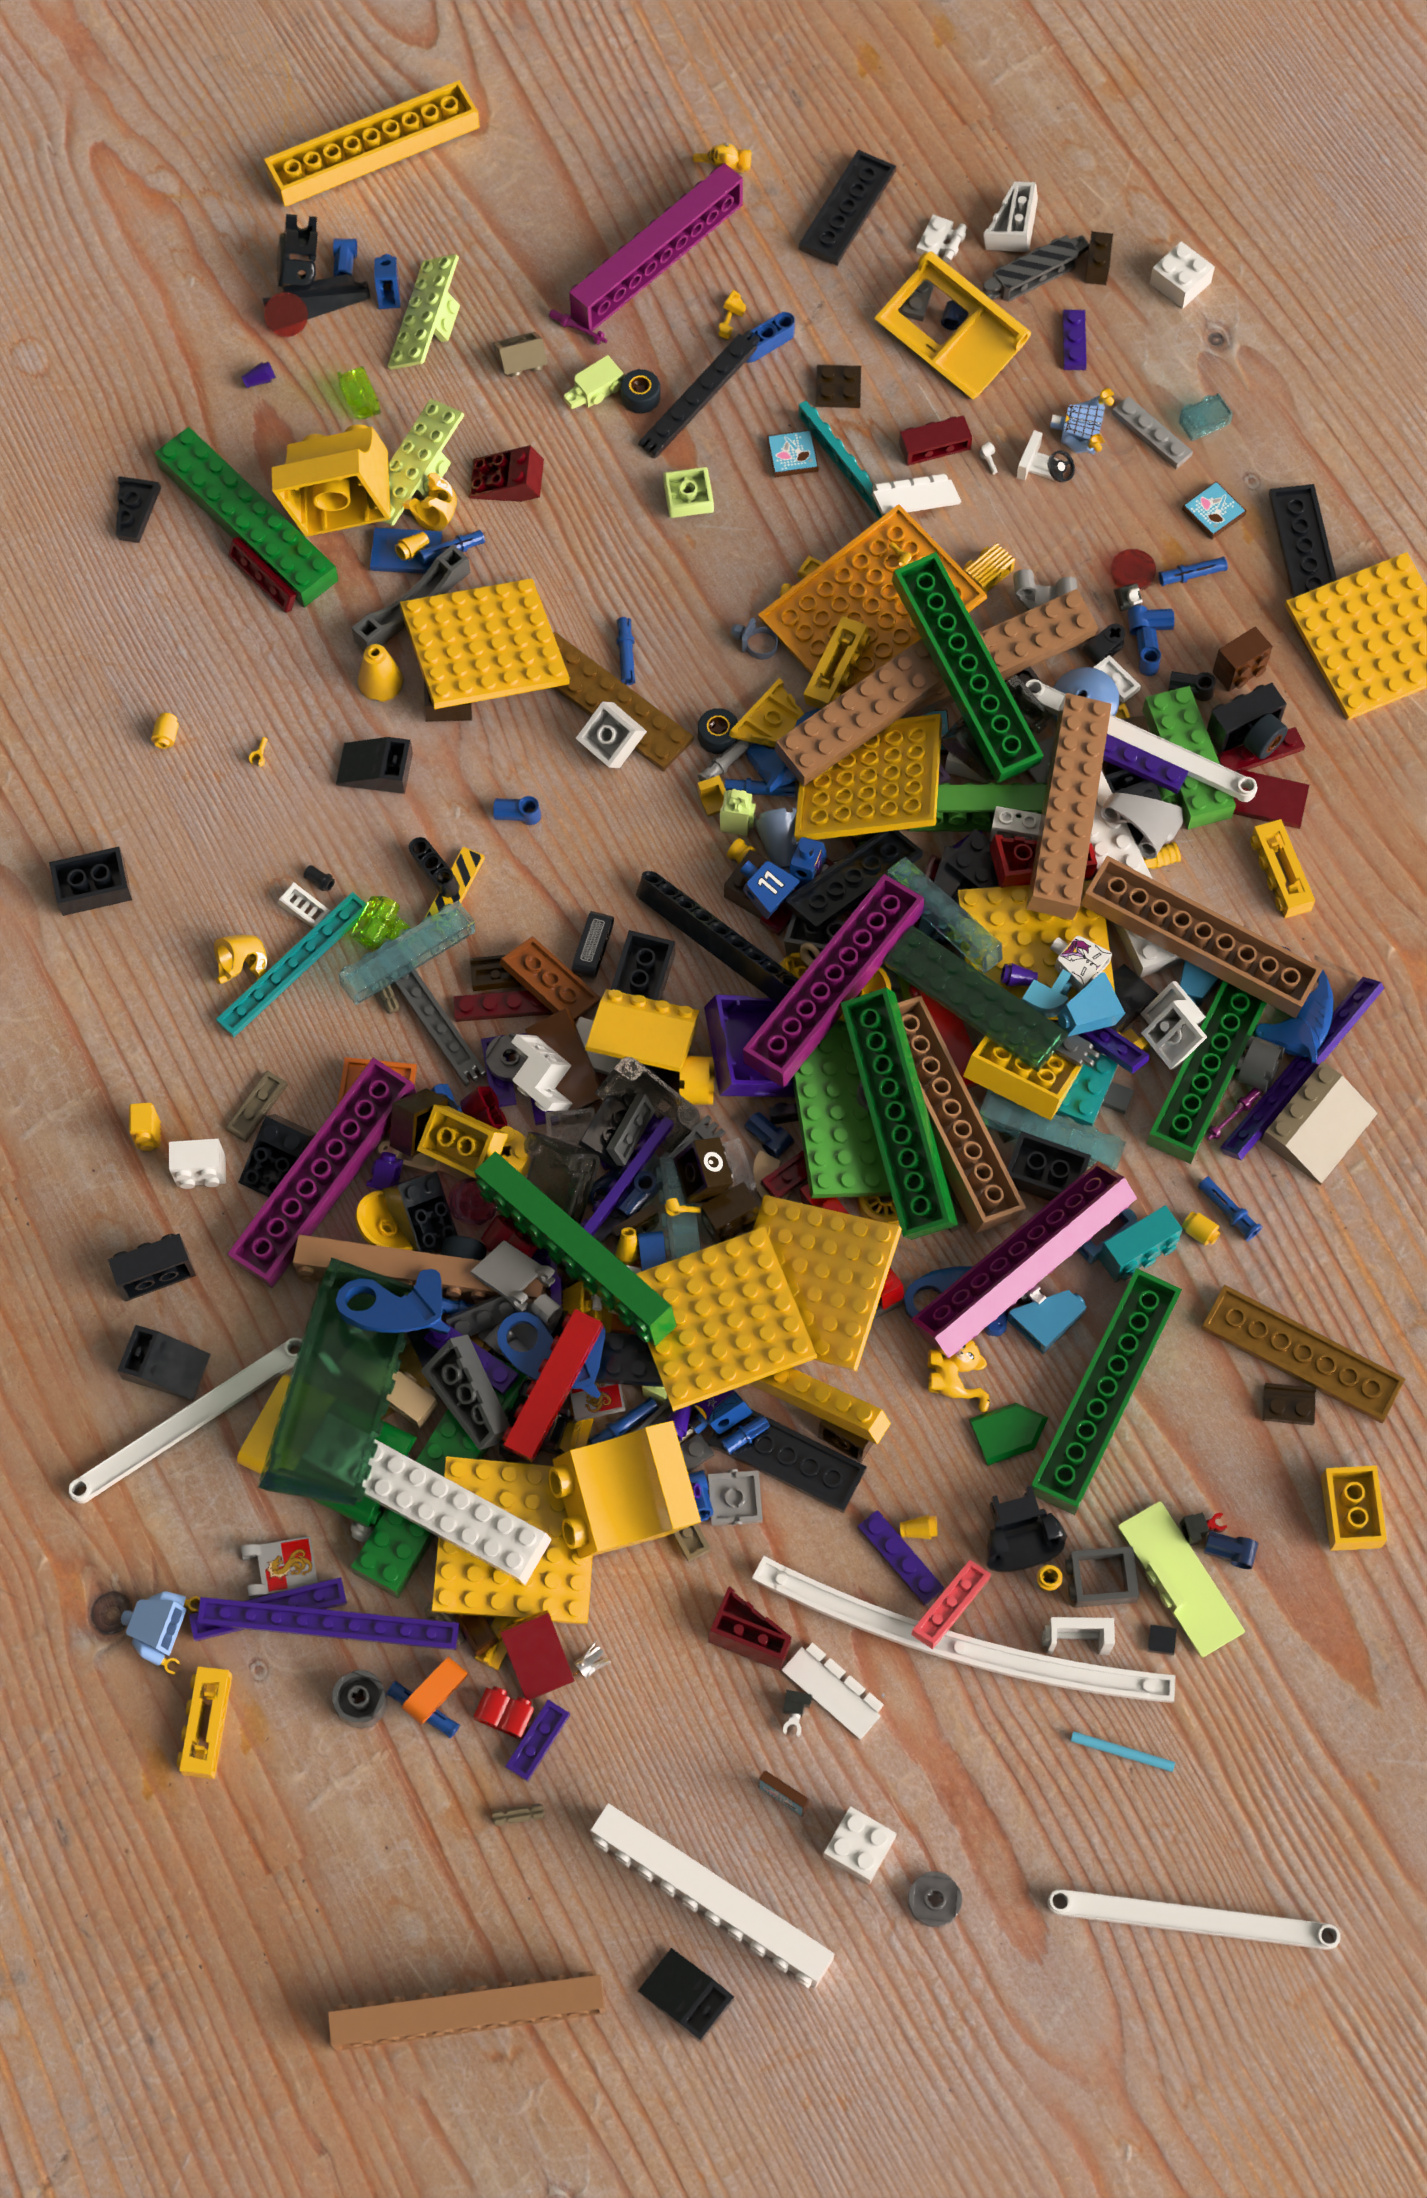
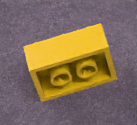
M434 1105L417 1151L476 1178L474 1171L495 1151L499 1155L501 1154L508 1134L449 1106Z
M1377 1465L1326 1468L1321 1475L1330 1551L1382 1548L1387 1541Z

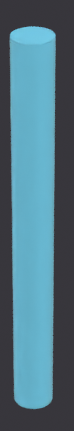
M1075 1731L1072 1733L1071 1742L1170 1772L1174 1770V1761Z

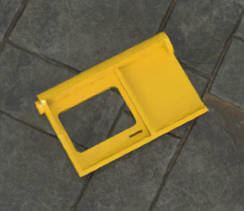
M932 251L925 252L918 259L919 265L915 273L903 284L874 319L970 398L975 399L1027 342L1031 331ZM924 280L930 281L969 313L965 321L943 345L937 344L898 311L899 307Z

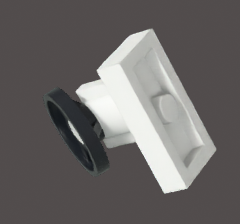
M1034 430L1018 465L1017 478L1025 481L1028 473L1031 472L1062 483L1072 479L1075 473L1072 457L1067 452L1061 450L1052 453L1050 456L1039 453L1042 433ZM1061 454L1066 457L1067 461L1064 462L1054 458V456ZM1070 464V474L1067 479H1063V473L1067 469L1066 465Z

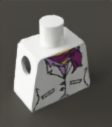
M1076 936L1070 944L1058 937L1050 947L1051 950L1059 955L1056 960L1055 969L1059 973L1063 969L1071 973L1070 983L1078 993L1107 967L1112 956L1110 951L1081 936Z

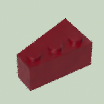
M730 1586L711 1626L708 1642L778 1671L783 1666L792 1640L788 1633L768 1617L765 1618L755 1610L750 1602L744 1601Z

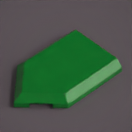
M1013 1403L969 1419V1423L986 1465L989 1466L1034 1450L1048 1417L1018 1403Z

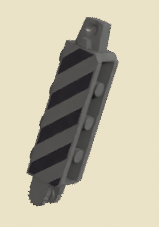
M1068 235L1056 238L1051 243L1038 247L1031 253L1023 257L1020 256L1005 266L998 267L993 271V277L983 283V293L991 300L1001 297L1003 301L1010 302L1075 269L1077 258L1089 250V243L1083 235L1072 239Z

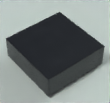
M1150 1625L1148 1652L1174 1655L1177 1628Z

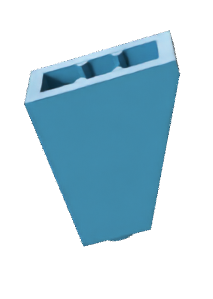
M1184 960L1179 985L1195 1005L1200 1007L1221 979Z
M1102 972L1064 1006L1057 1015L1060 1027L1063 1028L1066 1036L1069 1037L1114 1026L1123 1017L1125 1012L1106 973Z
M1066 1290L1046 1297L1039 1305L1032 1302L1012 1309L1008 1314L1007 1321L1044 1354L1085 1314L1087 1306L1080 1295Z

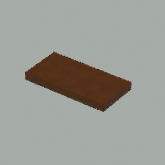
M565 1008L525 1029L527 1035L538 1036L572 1065L555 1088L573 1103L568 1111H559L561 1117H566L605 1098L569 1009Z

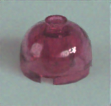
M472 1176L459 1180L452 1187L448 1197L450 1212L456 1220L466 1225L476 1226L491 1220L497 1212V1206L492 1202L488 1204L482 1199L479 1194L481 1190L476 1185L477 1179Z

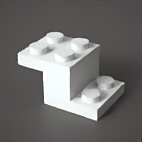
M1172 981L1140 1013L1149 1024L1141 1034L1170 1070L1176 1069L1207 1038L1198 1026L1206 1017L1177 981Z
M516 1034L511 1042L517 1047L516 1051L520 1055L528 1058L512 1080L518 1085V1091L525 1096H531L536 1101L535 1105L545 1112L568 1111L573 1103L555 1088L572 1065L538 1036Z

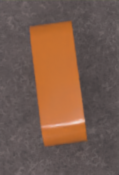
M448 1656L411 1694L401 1708L422 1725L458 1688L469 1673Z

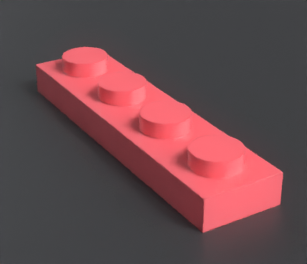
M969 1560L912 1629L911 1635L933 1649L989 1581L991 1573Z

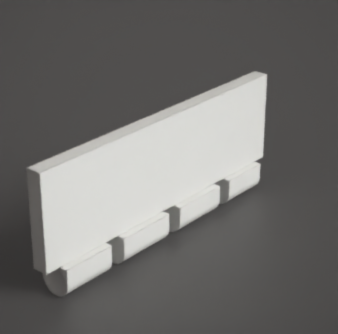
M946 474L911 478L910 481L905 479L873 485L872 496L882 516L898 504L906 512H913L961 503L952 481L948 480Z
M811 1643L806 1650L801 1647L782 1669V1672L807 1694H811L816 1702L861 1740L881 1717L878 1711L884 1704L871 1693H868L862 1700L860 1696L866 1689L852 1676H848L842 1682L840 1679L845 1675L846 1671L831 1658L822 1665L821 1661L826 1657V1654L814 1643Z

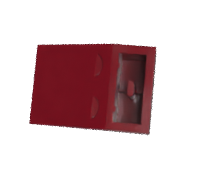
M529 445L473 459L469 498L514 502L540 498L544 458Z

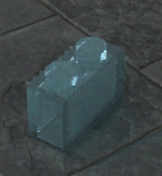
M1217 393L1213 396L1208 395L1197 404L1186 405L1180 413L1179 424L1186 431L1191 441H1194L1231 424L1233 413L1221 395Z

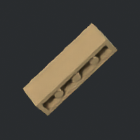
M357 1341L339 1362L341 1371L420 1429L439 1406L437 1398H435L437 1396L436 1393L427 1386L424 1388L416 1384L417 1380L408 1372L401 1373L396 1369L397 1365L389 1358L385 1357V1359L379 1357L377 1355L378 1351L370 1344L365 1343L363 1345Z

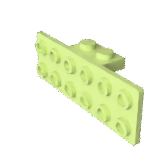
M456 254L422 262L388 363V367L391 370L423 364L433 334L441 342L449 340L460 307L456 300L448 293L459 258Z
M433 399L428 401L388 464L391 519L382 522L394 526L404 510L403 503L411 499L415 492L421 498L425 499L428 497L429 479L427 476L430 473H436L442 478L451 462L441 451L464 417L461 411Z
M1161 1501L1118 1526L1128 1545L1133 1546V1552L1145 1569L1148 1581L1157 1588L1161 1594L1160 1599L1162 1603L1171 1610L1200 1657L1203 1658L1245 1632Z

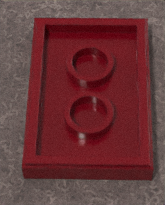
M1240 769L1239 774L1251 777L1256 781L1257 791L1255 797L1249 802H1241L1234 797L1236 807L1233 814L1266 822L1281 819L1284 826L1300 829L1309 784ZM1242 788L1245 791H1250L1248 788Z
M548 1610L499 1629L525 1699L531 1700L575 1681Z

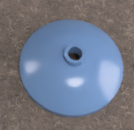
M1091 667L1073 669L1061 676L1053 687L1065 694L1070 693L1079 696L1081 693H1086V698L1111 703L1110 715L1116 716L1119 708L1117 686L1109 675L1099 669ZM1052 713L1055 721L1057 722L1058 716Z

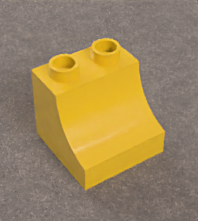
M352 425L343 433L329 436L322 434L307 435L301 442L287 444L285 464L272 467V491L305 537L390 520L388 450L372 426Z
M673 1421L645 1427L610 1440L573 1449L552 1459L554 1467L550 1468L548 1473L549 1485L556 1498L563 1497L568 1518H564L562 1521L563 1537L570 1549H577L579 1559L663 1538L701 1522Z

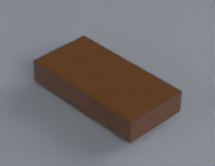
M454 1615L455 1620L459 1623V1627L477 1656L480 1657L499 1642L485 1616Z

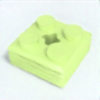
M707 467L663 473L670 518L714 512V502Z

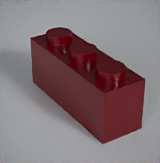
M964 415L900 431L899 445L907 466L971 450L972 435Z

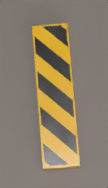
M462 847L451 868L460 885V889L455 896L449 898L443 897L438 892L421 924L422 928L444 936L485 859L483 854Z

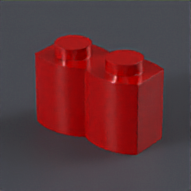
M494 1686L493 1689L486 1687L473 1715L474 1720L522 1740L535 1712L534 1708L531 1707L532 1703L519 1696L516 1700L507 1696L508 1692L502 1688Z

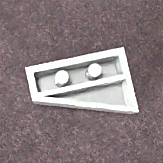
M1036 182L1013 183L1002 202V207L998 213H995L992 224L984 232L986 250L1029 252L1038 201Z

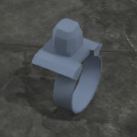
M754 617L750 619L747 628L740 624L733 625L731 636L738 640L742 639V653L747 651L750 656L760 660L768 659L776 653L778 647L777 636L770 628H756ZM766 633L775 639L776 646L768 653H756L748 646V639L755 634Z

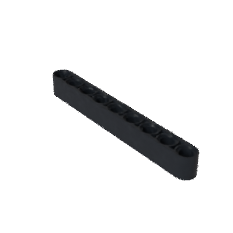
M653 871L642 873L636 892L638 899L777 1004H780L799 980L796 976L661 875Z

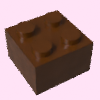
M1255 626L1218 650L1212 673L1229 692L1235 688L1240 689L1249 679L1254 676L1259 677L1266 671L1273 646Z

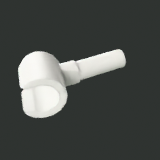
M987 442L981 447L980 457L986 459L992 474H996L998 471L991 457L995 453V448L991 442Z

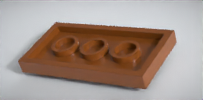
M533 936L500 960L499 965L552 1013L555 1014L567 1008L574 1022L598 1005L601 1000L598 994Z

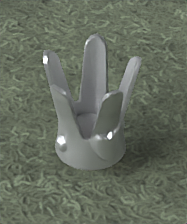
M596 1641L593 1642L583 1657L573 1662L578 1669L573 1676L580 1672L586 1679L597 1669L611 1663L607 1658L594 1663L603 1654V1650L598 1646L591 1651Z

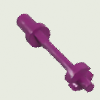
M554 309L549 313V317L560 322L561 326L565 328L567 326L574 327L594 337V343L597 345L601 342L606 344L608 341L604 338L603 332L598 331V334L576 324L571 319V315L567 313L564 315Z
M1253 1088L1245 1097H1240L1237 1100L1238 1105L1224 1121L1217 1127L1211 1125L1208 1128L1209 1135L1206 1137L1207 1140L1210 1141L1212 1138L1218 1140L1221 1137L1220 1130L1243 1110L1248 1111L1251 1108V1104L1261 1095L1260 1091Z

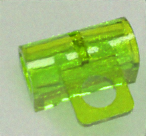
M363 366L350 370L343 375L340 372L337 373L339 387L355 418L366 419L381 413L379 400Z
M371 896L350 936L366 949H378L384 938H388L396 946H399L402 951H407L416 932L401 918L396 916L400 909V905L385 896ZM402 929L407 932V940L404 943L399 940V932Z

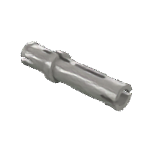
M738 739L718 758L712 759L711 764L698 774L700 782L726 773L727 768L754 743Z

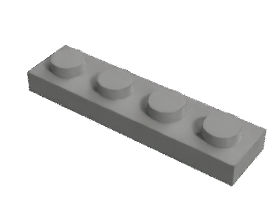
M1129 396L1113 409L1112 414L1175 469L1192 456L1193 451Z

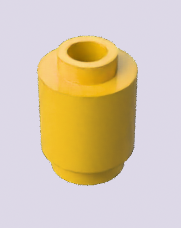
M161 713L156 718L151 736V741L156 747L167 749L174 745L179 726L175 715Z
M1192 1211L1182 1224V1228L1186 1230L1185 1233L1204 1246L1209 1243L1213 1245L1220 1235L1218 1231L1219 1225L1200 1212L1197 1214Z

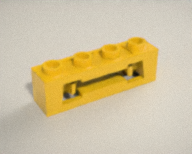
M844 616L841 617L803 694L807 705L822 709L842 695L843 688L847 687L851 681L853 668L857 667L860 663L863 648H867L871 635H869L868 625ZM843 644V648L846 649V651L833 675V683L831 685V681H829L828 679L841 654L840 648Z
M1279 819L1255 826L1250 837V843L1253 850H1257L1260 868L1265 870L1267 874L1268 887L1271 891H1274L1277 909L1282 911L1284 918L1311 911L1315 898L1282 820ZM1278 848L1280 850L1279 858L1291 884L1288 885V890L1285 886L1287 881L1275 855V852H1278Z
M197 1667L196 1674H192L190 1688L193 1689L192 1700L188 1699L186 1705V1715H189L187 1726H183L181 1735L184 1747L183 1752H179L177 1757V1768H180L179 1771L183 1776L215 1779L232 1674L229 1670ZM204 1696L208 1700H213L206 1743L209 1745L208 1749H205V1746L199 1745L206 1704L203 1701Z

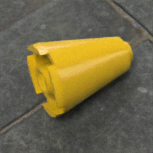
M372 644L365 649L357 680L359 689L370 700L375 699L379 700V702H385L393 699L401 691L404 680L403 673L382 645Z

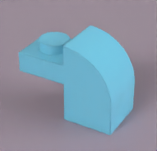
M1063 969L1052 988L1034 979L1023 996L1021 1004L1045 1018L1057 1016L1068 1001L1066 996L1072 987L1070 983L1071 973Z

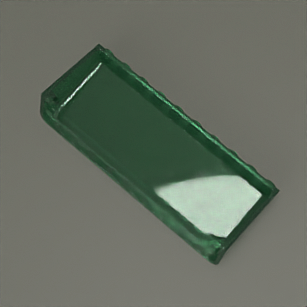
M331 1257L315 1294L257 1488L270 1492L352 1506L357 1501L361 1503L366 1487H363L362 1484L364 1480L367 1481L372 1469V1465L368 1464L369 1459L374 1458L378 1444L374 1443L375 1437L380 1436L384 1422H381L380 1419L382 1415H386L390 1401L386 1400L387 1394L391 1395L396 1380L392 1379L393 1373L397 1374L401 1359H398V1355L403 1353L407 1339L403 1338L405 1332H375L362 1330L347 1324L340 1318L335 1301L338 1291L347 1282L359 1278L372 1279L400 1298L412 1292L414 1286ZM360 1293L348 1301L347 1307L354 1311H364L374 1305L376 1298L371 1294Z

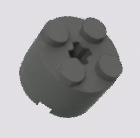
M1251 1035L1246 1045V1049H1248L1246 1055H1241L1236 1067L1238 1071L1235 1079L1238 1082L1267 1092L1279 1068V1061L1277 1059L1282 1060L1285 1048Z
M365 1670L352 1671L342 1676L333 1688L332 1700L334 1708L341 1720L347 1725L354 1728H370L376 1725L384 1716L388 1705L386 1691L377 1676ZM363 1695L365 1701L357 1704L355 1698H360Z

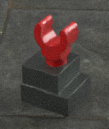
M1203 1512L1183 1517L1179 1524L1189 1545H1197L1209 1531L1217 1533L1225 1531L1227 1525L1218 1526L1215 1523V1520L1220 1519L1223 1513H1216L1207 1521Z

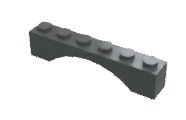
M454 544L451 545L435 559L425 575L404 596L384 609L367 614L351 627L354 642L364 651L372 644H385L406 626L400 610V602L445 594L471 573L469 558Z

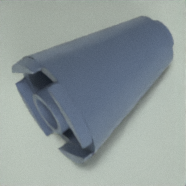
M786 808L763 812L760 814V819L754 818V824L772 863L790 873V863L799 843L796 842L794 837L797 809L792 808L793 812H786Z

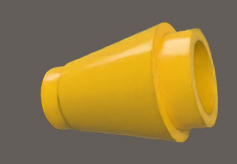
M420 532L400 539L394 547L396 554L403 561L411 560L418 554L419 550H422L429 544V538L424 532Z
M630 1227L621 1230L615 1253L616 1257L625 1265L635 1264L640 1257L636 1230Z
M927 1514L900 1522L901 1537L932 1540V1537L938 1536L936 1516Z
M1045 1565L1039 1569L1037 1582L1042 1591L1050 1592L1057 1589L1062 1583V1573L1056 1566ZM1048 1579L1051 1583H1046L1044 1580Z

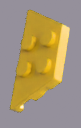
M779 678L730 730L729 736L734 739L775 748L776 741L794 729L797 720L804 713L796 705L792 694H787L783 688L784 682Z

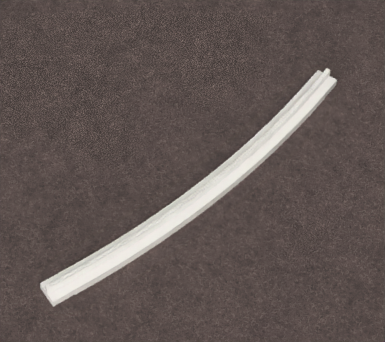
M763 1556L752 1577V1581L828 1617L895 1643L954 1662L1067 1689L1138 1700L1174 1702L1175 1675L1133 1671L1070 1661L990 1643L952 1631H947L937 1645L931 1649L911 1635L912 1629L919 1621L845 1594L785 1567L766 1556Z

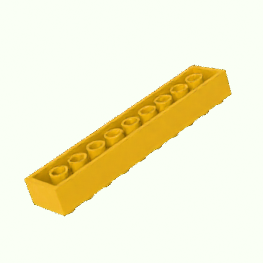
M458 80L265 158L267 176L284 207L480 128L478 111L462 83Z

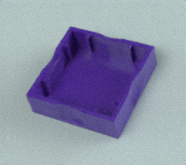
M715 995L704 1006L719 1096L795 1098L792 1078L783 1088L746 1065L743 1060V1048L779 1005L771 998Z

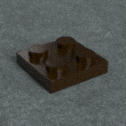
M817 365L816 407L860 408L861 366Z

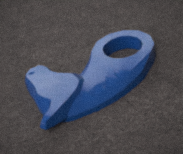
M817 708L806 712L797 720L795 727L821 709ZM757 743L752 744L748 748L747 759L760 777L767 783L766 792L770 793L778 786H784L797 780L777 755L775 749H769L765 745Z
M1324 970L1321 971L1317 979L1318 987L1309 993L1296 1018L1292 1017L1277 1024H1259L1254 1031V1037H1259L1284 1047V1053L1308 1057L1311 1063H1316L1317 1051L1328 1035L1333 1018V992Z
M955 1266L938 1269L915 1280L908 1286L904 1297L905 1312L908 1317L912 1319L919 1313L914 1305V1297L919 1291L932 1289L941 1294L973 1266ZM1008 1309L984 1328L987 1335L997 1337L1006 1331Z
M434 1269L421 1271L413 1291L401 1298L389 1292L374 1280L362 1278L347 1282L338 1291L335 1302L340 1318L347 1324L362 1330L396 1333L426 1328L440 1334H448L450 1331V1327L441 1321L443 1312L442 1280L440 1273ZM360 1293L371 1294L376 1298L374 1305L364 1311H354L347 1307L348 1301Z
M528 1312L513 1313L504 1319L497 1332L498 1346L503 1355L518 1371L537 1381L541 1374L538 1372L544 1358L549 1359L552 1353L550 1347L554 1339L539 1317ZM517 1324H529L538 1333L537 1343L529 1351H515L507 1342L509 1331ZM604 1326L571 1388L582 1389L597 1399L601 1393L594 1385L600 1369L606 1331Z

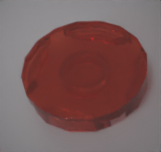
M282 292L275 294L264 307L265 324L277 336H296L304 329L307 323L308 311L306 305L300 297L293 293Z
M1127 549L1114 557L1110 571L1112 579L1118 587L1135 583L1138 584L1139 590H1144L1154 581L1156 564L1153 558L1145 551Z

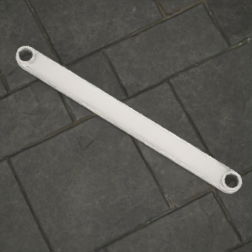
M1029 680L1023 689L1024 700L1028 704L1035 705L1058 716L1059 707L1065 693L1051 688L1039 680ZM1110 715L1107 734L1189 771L1188 776L1225 792L1241 802H1249L1255 797L1257 784L1253 778L1241 775ZM1242 788H1248L1250 791H1245Z
M297 1337L289 1339L96 1467L73 1480L69 1486L70 1497L77 1503L88 1502L294 1365L303 1361L307 1355L305 1342ZM294 1346L302 1347L299 1353H290ZM81 1486H85V1493L81 1496H76V1490Z
M1062 1889L1053 1891L1047 1899L1049 1910L1053 1914L1323 1950H1330L1336 1947L1340 1941L1338 1929L1334 1925ZM1053 1897H1063L1066 1901V1907L1063 1909L1056 1908L1053 1905ZM1323 1930L1332 1933L1333 1943L1328 1944L1323 1941L1321 1937Z

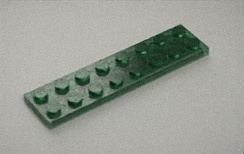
M913 925L882 960L883 965L1037 1072L1041 1070L1068 1037L1067 1031Z

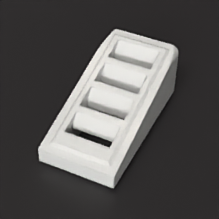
M294 882L278 901L279 906L313 928L331 912V910ZM294 895L297 896L298 898L294 901V903H291V898ZM302 900L306 903L299 909L297 905ZM309 905H311L313 909L308 914L304 913ZM317 910L322 912L316 920L311 918Z

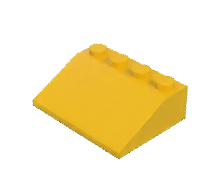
M606 989L599 1003L585 1051L680 1072L697 1033L700 1010L692 1009L689 1006L670 1004L663 1000L648 999L641 995L626 994L619 990Z
M996 1020L971 1055L963 1077L1051 1121L1082 1066L1079 1067Z

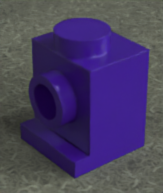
M382 1152L381 1157L376 1159L372 1165L371 1174H373V1178L367 1181L366 1186L383 1191V1188L399 1183L403 1160L396 1158V1155L393 1153Z

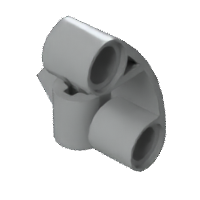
M1028 569L1019 570L1013 574L1016 597L1028 610L1074 589H1078L1077 581L1073 577L1062 578L1057 581L1056 587L1035 585L1033 571Z
M1113 793L1108 797L1100 810V815L1105 821L1109 823L1131 822L1141 831L1144 837L1140 841L1138 849L1141 855L1148 859L1155 858L1164 843L1171 841L1183 824V810L1181 807L1157 799L1132 794Z
M542 1294L533 1303L529 1304L525 1312L539 1317L549 1334L552 1335L560 1320L563 1308L547 1294ZM501 1323L478 1333V1337L498 1355H502L507 1359L498 1346L497 1332ZM525 1323L512 1327L507 1336L509 1346L518 1352L529 1351L538 1340L536 1329Z

